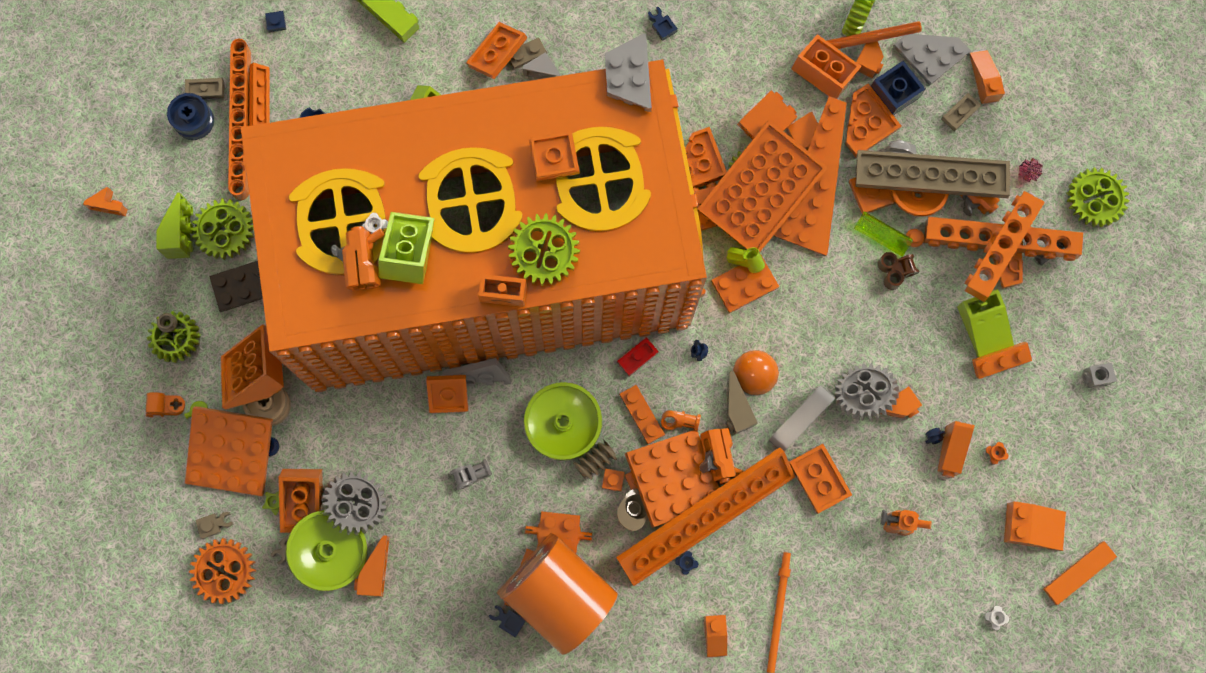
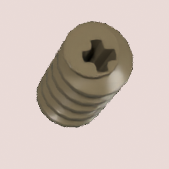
M604 439L605 445L600 442L597 443L599 450L594 447L591 448L593 455L586 452V460L580 457V465L576 462L573 463L584 479L587 477L592 480V472L598 475V467L605 470L604 462L611 465L609 458L617 460L615 452Z

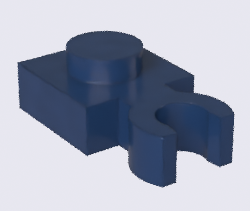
M657 6L655 11L658 15L654 16L649 11L648 18L650 21L655 22L652 24V28L663 41L675 34L678 28L668 15L662 16V10Z
M495 605V608L499 610V615L494 617L490 614L489 618L494 621H501L499 628L516 638L526 621L511 610L505 614L500 606Z

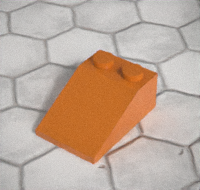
M282 469L278 477L280 533H290L301 519L311 513L321 511L322 469Z
M1015 501L1007 503L1004 542L1063 551L1066 512Z

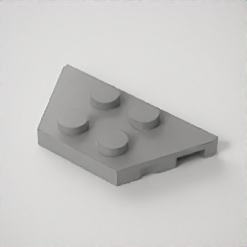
M641 34L605 53L607 96L616 100L620 99L632 106L633 104L645 108L644 111L651 112L646 34Z

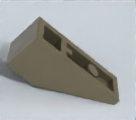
M730 371L728 374V420L726 425L730 432L733 431L736 435L756 426L758 422L734 371Z

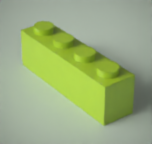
M356 0L403 43L419 29L418 18L413 13L409 14L399 1Z

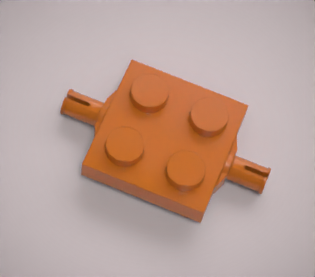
M541 511L538 527L526 525L525 528L533 530H525V534L537 535V547L550 533L558 536L575 553H577V545L580 539L592 541V537L584 536H592V533L581 532V515Z

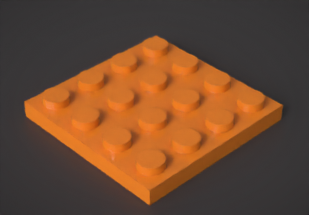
M193 407L185 484L263 496L273 419L204 407Z
M696 430L625 453L652 528L668 523L719 488L718 483L714 482L711 470L706 473L700 471L699 466L704 462L705 455L702 441Z

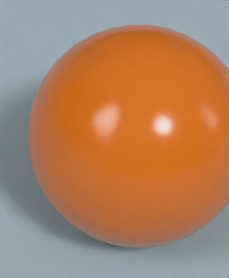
M752 350L742 354L735 362L733 368L742 390L751 395H762L769 392L778 381L779 370L777 363L772 356L763 351Z

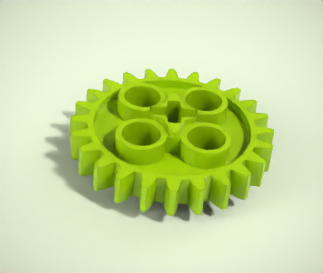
M1094 167L1091 171L1086 169L1083 173L1080 172L1077 177L1072 179L1073 183L1068 186L1071 190L1066 193L1071 196L1067 199V202L1072 203L1069 209L1076 210L1073 216L1080 215L1078 221L1084 218L1086 219L1085 225L1092 222V227H1095L1099 223L1101 228L1105 224L1110 226L1124 215V211L1128 209L1126 204L1130 202L1125 197L1129 193L1124 192L1127 185L1121 186L1123 179L1116 180L1117 173L1111 176V170L1104 173V169L1100 168L1097 172L1096 167ZM1100 183L1105 186V189L1100 186ZM1083 189L1087 190L1089 195H1086ZM1110 191L1113 192V193H1111V194L1105 195V196L1102 197V198L1098 197V196L1104 195V194L1107 193V192H1110ZM1094 196L1098 197L1088 203H1083V201L1090 200ZM1107 200H1110L1113 203V206L1110 205ZM1090 206L1095 207L1096 212H1094Z
M222 198L220 204L214 200L213 206L206 203V210L200 208L202 214H195L198 217V221H192L197 227H193L191 230L196 233L192 238L197 240L195 244L200 247L202 252L206 251L209 257L213 254L215 259H218L220 255L225 260L226 255H229L232 259L234 252L240 255L239 249L247 250L244 245L245 243L251 244L248 237H254L250 232L254 230V227L250 225L253 223V219L249 218L251 214L249 211L246 212L247 209L244 205L240 207L239 202L233 205L231 199L226 203ZM223 213H227L226 218L220 219ZM241 225L238 231L233 232L235 226ZM209 227H214L210 233H206ZM222 239H227L224 245H219Z
M545 213L543 219H540L539 215L536 214L535 221L527 217V225L520 222L521 230L514 228V233L517 237H510V241L515 243L508 246L509 250L514 251L509 254V258L516 259L512 263V267L519 266L517 274L524 272V279L532 277V284L537 279H540L541 286L544 285L545 280H548L549 284L552 285L553 278L561 282V274L568 277L567 269L574 271L575 267L571 262H578V258L573 256L580 253L579 249L574 248L579 245L578 240H573L576 232L569 233L571 225L564 227V219L560 220L559 223L556 222V215L551 220H548L547 213ZM539 231L543 234V238L536 241L531 238V234ZM551 231L552 234L547 248L549 251L545 252L541 267L537 268L541 255V249L539 248H543L547 233ZM555 238H561L564 241V245L558 248L553 246L552 241ZM527 252H534L536 259L534 261H527L524 255ZM550 258L555 259L557 266L555 268H548L545 265L546 260Z

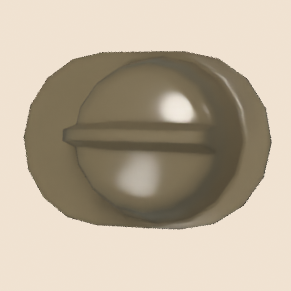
M638 489L630 490L617 509L619 523L629 531L641 529L648 519Z

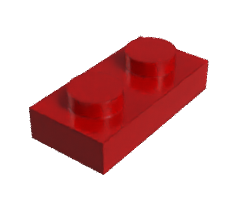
M646 337L621 357L617 363L630 377L657 355L659 351Z

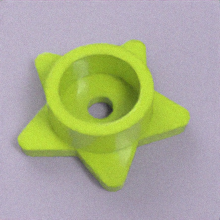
M279 491L275 494L266 492V501L262 508L271 509L273 514L277 515L279 511Z

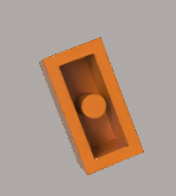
M481 274L479 300L483 303L524 307L527 289L526 279Z

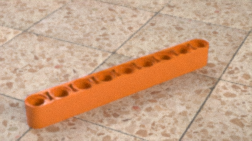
M238 38L233 40L230 46L228 189L235 199L241 201L249 196L242 138H236L241 134V127L249 126V65L251 64V50L245 40ZM240 48H244L243 51L238 52ZM240 65H244L242 69H237ZM244 82L242 86L237 87L239 83ZM239 100H244L241 104H237ZM239 117H244L242 121L236 122ZM243 152L242 156L236 157L237 153ZM238 170H243L240 175H236ZM239 187H243L240 193H235Z

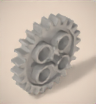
M863 363L860 369L855 365L854 371L848 369V375L842 373V379H838V385H835V397L841 411L845 410L847 416L852 413L853 419L860 416L861 421L864 420L865 416H868L869 421L872 420L874 415L879 419L880 413L886 416V409L892 411V405H896V399L899 398V386L897 385V379L893 378V373L888 374L887 368L881 371L880 365L873 368L872 363L869 367H866Z
M350 471L348 477L345 473H342L341 479L335 476L334 482L330 481L328 483L329 488L324 490L326 495H323L321 500L325 501L322 503L321 508L326 509L323 516H330L327 523L334 522L333 529L340 526V533L347 529V535L352 530H354L355 535H358L360 530L365 534L367 527L373 530L374 524L378 525L380 523L379 518H383L384 513L382 511L386 509V506L382 505L386 502V498H381L385 492L378 491L381 485H374V478L369 481L367 480L368 474L362 478L360 472L354 476L353 472ZM341 490H348L350 495L343 494ZM361 493H367L369 499L363 498ZM338 508L346 509L347 513H340ZM358 511H363L367 517H361Z

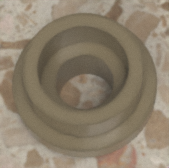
M164 313L158 318L157 326L163 332H172L177 326V319L170 313ZM167 320L171 321L169 326H165Z

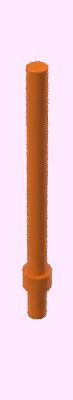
M783 552L782 565L778 572L780 579L767 665L768 673H775L787 580L791 573V569H789L791 553Z

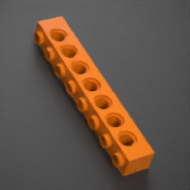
M928 216L925 223L924 243H928L932 247L947 245L951 249L966 247L967 250L977 251L978 249H985L989 242L993 243L995 237H993L994 232L998 226L1002 228L1004 224ZM1008 227L1010 232L1016 233L1014 227ZM1030 227L1023 238L1026 245H1019L1014 254L1023 253L1027 257L1042 255L1046 259L1061 257L1065 261H1075V259L1082 255L1083 232ZM940 231H948L949 237H943ZM960 232L967 233L968 239H962ZM979 234L986 235L988 241L980 240ZM1037 240H1042L1045 243V247H1040L1037 244ZM1057 242L1063 243L1065 249H1059ZM998 243L1001 248L1007 249L1005 243Z

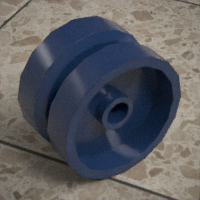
M184 93L176 96L167 108L169 123L185 139L198 140L204 138L211 132L214 126L212 110L201 96L194 93Z

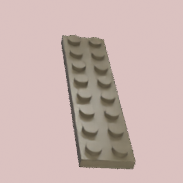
M858 150L855 187L1008 199L1010 196V161Z

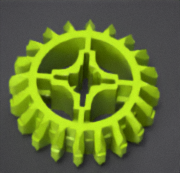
M875 0L854 1L842 28L843 34L850 36L861 33Z
M171 311L170 314L176 317L177 323L184 324L186 328H175L172 332H165L160 336L162 331L158 328L157 323L151 322L154 328L148 329V332L152 335L146 338L148 341H151L148 347L153 348L151 352L157 355L158 359L164 358L165 362L172 360L173 363H177L178 358L181 361L185 360L184 355L191 357L190 350L197 351L193 345L200 344L195 338H200L201 334L197 333L200 328L195 325L196 321L194 319L190 320L188 314L184 315L182 312H178L176 315L174 311ZM167 320L165 326H169L171 321ZM187 338L186 342L182 346L183 339ZM171 344L172 347L175 348V350L166 351L161 347V345Z

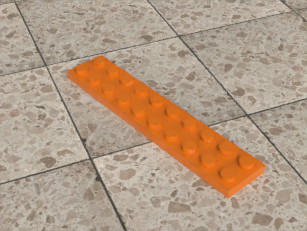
M778 448L617 556L618 562L632 585H637L795 478L785 452Z

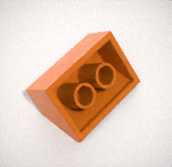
M817 34L798 55L791 69L826 95L838 99L862 66Z

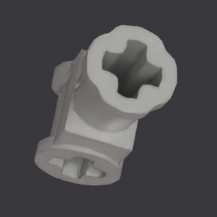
M486 459L477 465L472 466L469 464L450 471V474L454 476L457 490L478 482V478L492 475Z

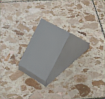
M546 52L523 65L524 76L538 79L560 76L559 71Z

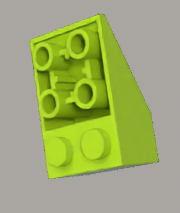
M177 192L156 230V249L167 259L190 258V252H193V242L190 241V234H193L191 230L193 224L190 223V216H193V206L180 192Z
M998 289L992 291L985 302L973 297L962 301L957 306L977 357L1014 345L1006 306Z

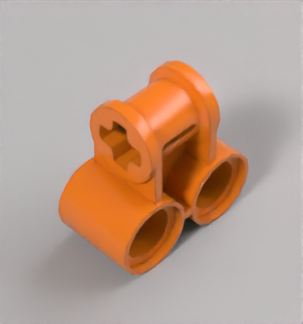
M149 392L146 394V417H153V415H160L161 417H164V415L177 416L184 411L185 401L180 396L165 395L160 392ZM178 402V405L181 406L178 407V410H174V407L170 405Z

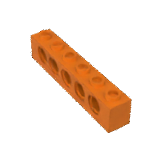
M1026 191L1021 196L1017 195L1011 204L1014 206L1011 212L1007 211L1002 219L1005 222L1003 227L998 226L993 234V237H995L994 242L987 244L983 251L986 253L983 259L979 258L974 266L977 269L974 275L969 274L964 283L967 285L964 290L965 292L983 302L988 299L1045 202ZM1017 211L1024 212L1026 217L1019 216ZM1008 227H1014L1016 233L1010 232ZM998 243H1005L1007 249L1001 248ZM989 258L996 259L998 264H991ZM979 274H985L988 280H982Z

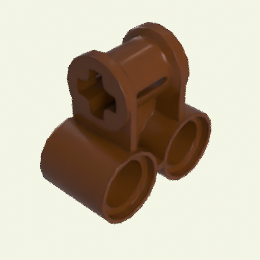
M886 252L878 260L879 270L888 273L884 278V285L887 289L896 290L904 282V278L920 273L919 269H916L913 254L898 259L896 254ZM884 259H888L891 262V266H887L884 263ZM890 277H895L898 283H892Z

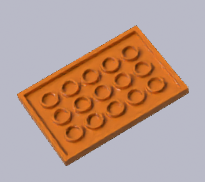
M768 120L701 203L698 211L745 249L754 247L761 252L828 167L772 121Z

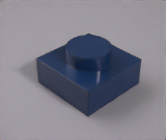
M284 11L265 13L268 32L287 30Z

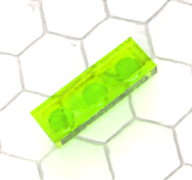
M865 211L854 227L855 230L902 257L913 242L912 238Z

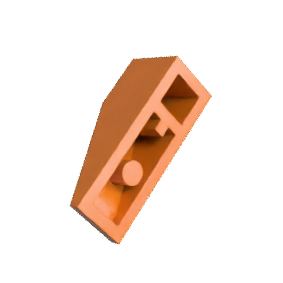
M988 50L969 53L981 104L999 102L1004 96L1005 91L1001 76Z
M382 536L360 571L358 578L355 579L354 590L357 591V595L383 597L389 536Z

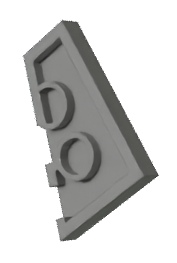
M496 358L442 371V376L466 375L467 386H474L477 382L494 385V382L497 381L511 384L510 376Z

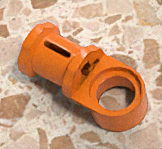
M668 410L662 414L661 425L667 430L687 427L698 431L701 415L695 416L685 414V411ZM672 417L675 419V422L668 423L665 421V418Z

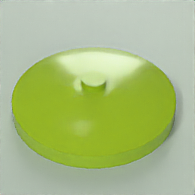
M559 382L545 386L531 398L525 410L524 427L528 440L539 453L550 459L566 461L581 457L595 445L602 429V414L598 402L585 388L573 383Z
M325 510L307 515L294 526L287 539L285 554L291 573L301 584L317 591H332L348 585L359 575L367 557V542L361 530L358 535H355L354 530L347 535V529H344L341 533L339 532L340 526L333 529L334 522L327 523L330 516H323Z

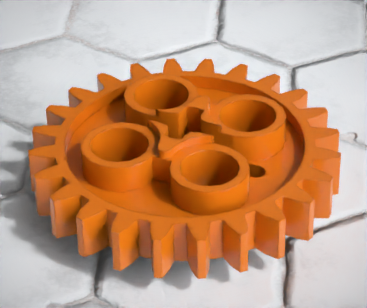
M222 538L220 543L214 539L213 546L210 543H206V550L199 548L201 555L194 554L197 562L190 563L192 566H195V569L189 571V573L194 574L190 581H196L192 588H200L197 595L201 596L205 593L204 600L211 598V603H216L219 600V604H224L225 598L228 603H232V597L239 600V593L246 594L244 588L252 587L248 581L255 580L250 575L256 572V569L251 568V565L256 562L249 561L252 554H245L248 548L243 547L240 549L242 543L237 542L234 545V540L232 539L227 543L225 538ZM222 552L223 560L218 563L216 555ZM210 561L215 566L224 568V571L238 577V580L235 581L228 575L221 574V571L209 566L208 562ZM239 562L240 570L235 573L233 571V564ZM208 570H211L213 573V576L210 580H206L205 574ZM228 579L230 586L227 590H224L222 583Z

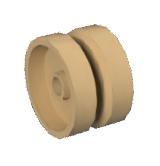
M281 389L269 398L244 404L243 409L246 415L273 419L272 426L282 423L288 416L291 409V400L288 393Z

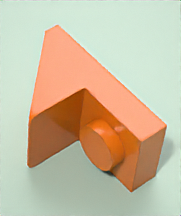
M109 187L97 192L83 203L89 210L125 217L128 210L123 206L122 202L111 200L113 191Z

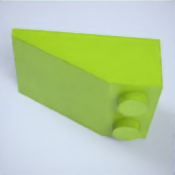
M396 212L390 213L378 260L379 278L423 284L434 218Z

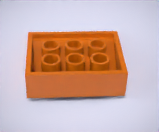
M264 324L221 356L222 408L225 410L269 398L284 387L282 362L269 351L267 327Z

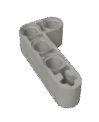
M821 384L776 431L769 441L777 449L781 448L785 452L836 397Z

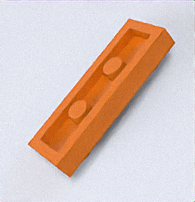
M1027 342L972 359L978 379L1032 361Z
M637 385L619 394L648 445L665 436Z

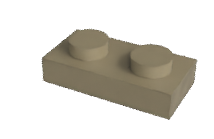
M539 37L523 44L510 59L514 70L546 52Z
M223 78L185 79V93H194L201 96L202 99L224 98Z
M967 93L941 120L955 132L981 107V104Z

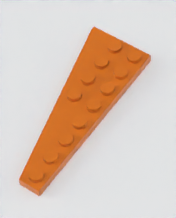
M830 96L808 148V152L828 168L774 235V237L827 256L847 104Z

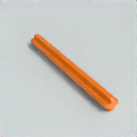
M917 21L826 41L837 49L919 33L922 31L921 22Z

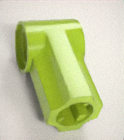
M730 247L727 251L726 259L728 263L748 267L751 273L760 272L765 267V263L757 248L752 247L746 250Z

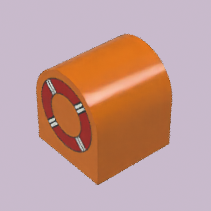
M552 533L547 536L496 592L502 600L562 655L574 650L598 627L611 610L618 595L605 580L558 536Z

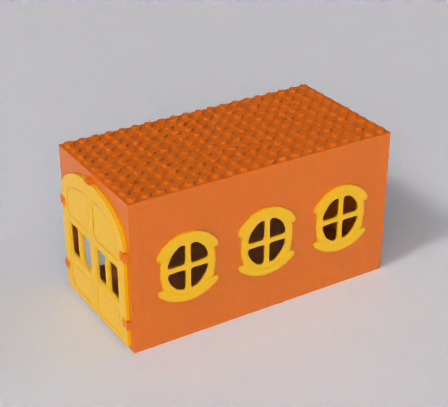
M664 60L648 62L651 112L644 111L645 108L633 104L632 106L620 99L616 100L608 97L606 69L241 127L269 351L308 387L315 390V392H323L327 390V387L334 386L335 389L345 388L346 384L353 383L355 386L365 384V381L368 380L382 382L386 377L400 379L404 377L403 374L411 373L412 376H417L427 370H430L432 373L440 372L444 367L451 369L461 367L462 364L478 363L487 359L496 358L499 361V358L506 357L510 360L518 358L520 354L534 356L538 351L552 353L556 351V348L561 347L564 350H569L579 344L586 347L594 345L596 341L610 343L614 338L627 340L631 339L632 335L639 334V337L649 336L650 332L658 331V334H663L673 328H677L678 331L688 329V326L692 323L699 299L705 295L706 290L703 287L707 275L703 260V244L698 215L699 206L697 196L693 191L678 116L677 96L674 94L670 71L665 69ZM572 131L577 157L592 156L594 175L577 179H568L564 176L537 181L529 138ZM619 151L627 159L630 169L605 174L601 168L599 154ZM492 172L501 183L502 189L498 192L476 195L473 190L471 175ZM463 176L466 195L462 198L440 201L438 199V191L442 181L447 178ZM628 178L632 179L633 188L627 202L618 210H610L605 183ZM596 185L601 212L593 214L582 209L572 199L569 190L573 187ZM363 193L370 201L373 210L370 213L346 216L344 214L342 196ZM334 197L335 218L316 222L308 221L309 211L314 200ZM503 200L505 206L499 222L490 231L481 232L476 209L477 204ZM467 206L469 208L472 233L470 235H462L452 230L440 215L441 210ZM391 212L434 218L423 284L380 278L381 286L367 288L366 284V289L352 291L346 288L343 261L337 257L329 256L318 249L310 236L313 230L337 227L342 248L347 245V226L365 222L371 213H377L382 220L385 219L389 221ZM545 213H547L548 220H551L556 215V222L559 223L560 220L564 219V227L571 225L569 233L576 232L573 240H578L579 245L574 248L579 249L580 253L573 255L578 258V262H571L575 269L574 271L567 269L568 277L561 274V282L553 278L552 285L549 284L548 280H545L543 286H541L540 279H537L534 284H532V277L526 279L527 289L524 307L480 302L478 294L481 274L524 279V272L517 274L519 266L512 267V263L516 259L509 258V254L514 251L508 249L509 245L515 244L510 241V237H517L514 233V228L521 230L520 222L527 225V217L535 221L536 214L539 215L540 219H543ZM535 231L531 234V238L538 241L543 238V234ZM551 231L547 233L543 248H539L541 249V255L537 268L541 267L546 251H549L547 248L552 234ZM384 237L373 243V261L377 267H379L378 260ZM555 238L552 244L559 248L564 245V241L561 238ZM527 252L524 258L527 261H534L536 254L534 252ZM550 258L546 260L545 265L548 268H555L557 261Z

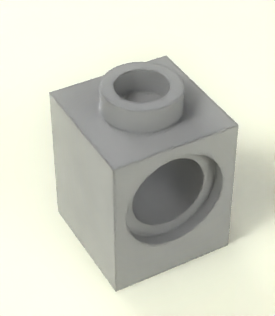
M1112 363L1090 366L1084 369L1082 375L1083 381L1087 384L1088 388L1109 385L1117 381ZM1095 372L1100 374L1101 380L1095 377Z

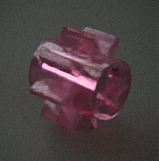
M1034 158L1030 161L1025 159L1019 166V176L1023 177V180L1030 182L1031 179L1037 181L1042 175L1043 165Z

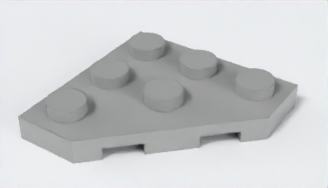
M922 34L905 35L893 45L898 53L929 85H932L971 51L959 37Z

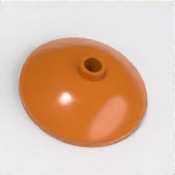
M892 190L893 199L898 207L914 216H929L937 213L943 208L949 194ZM918 193L921 197H916L915 194Z

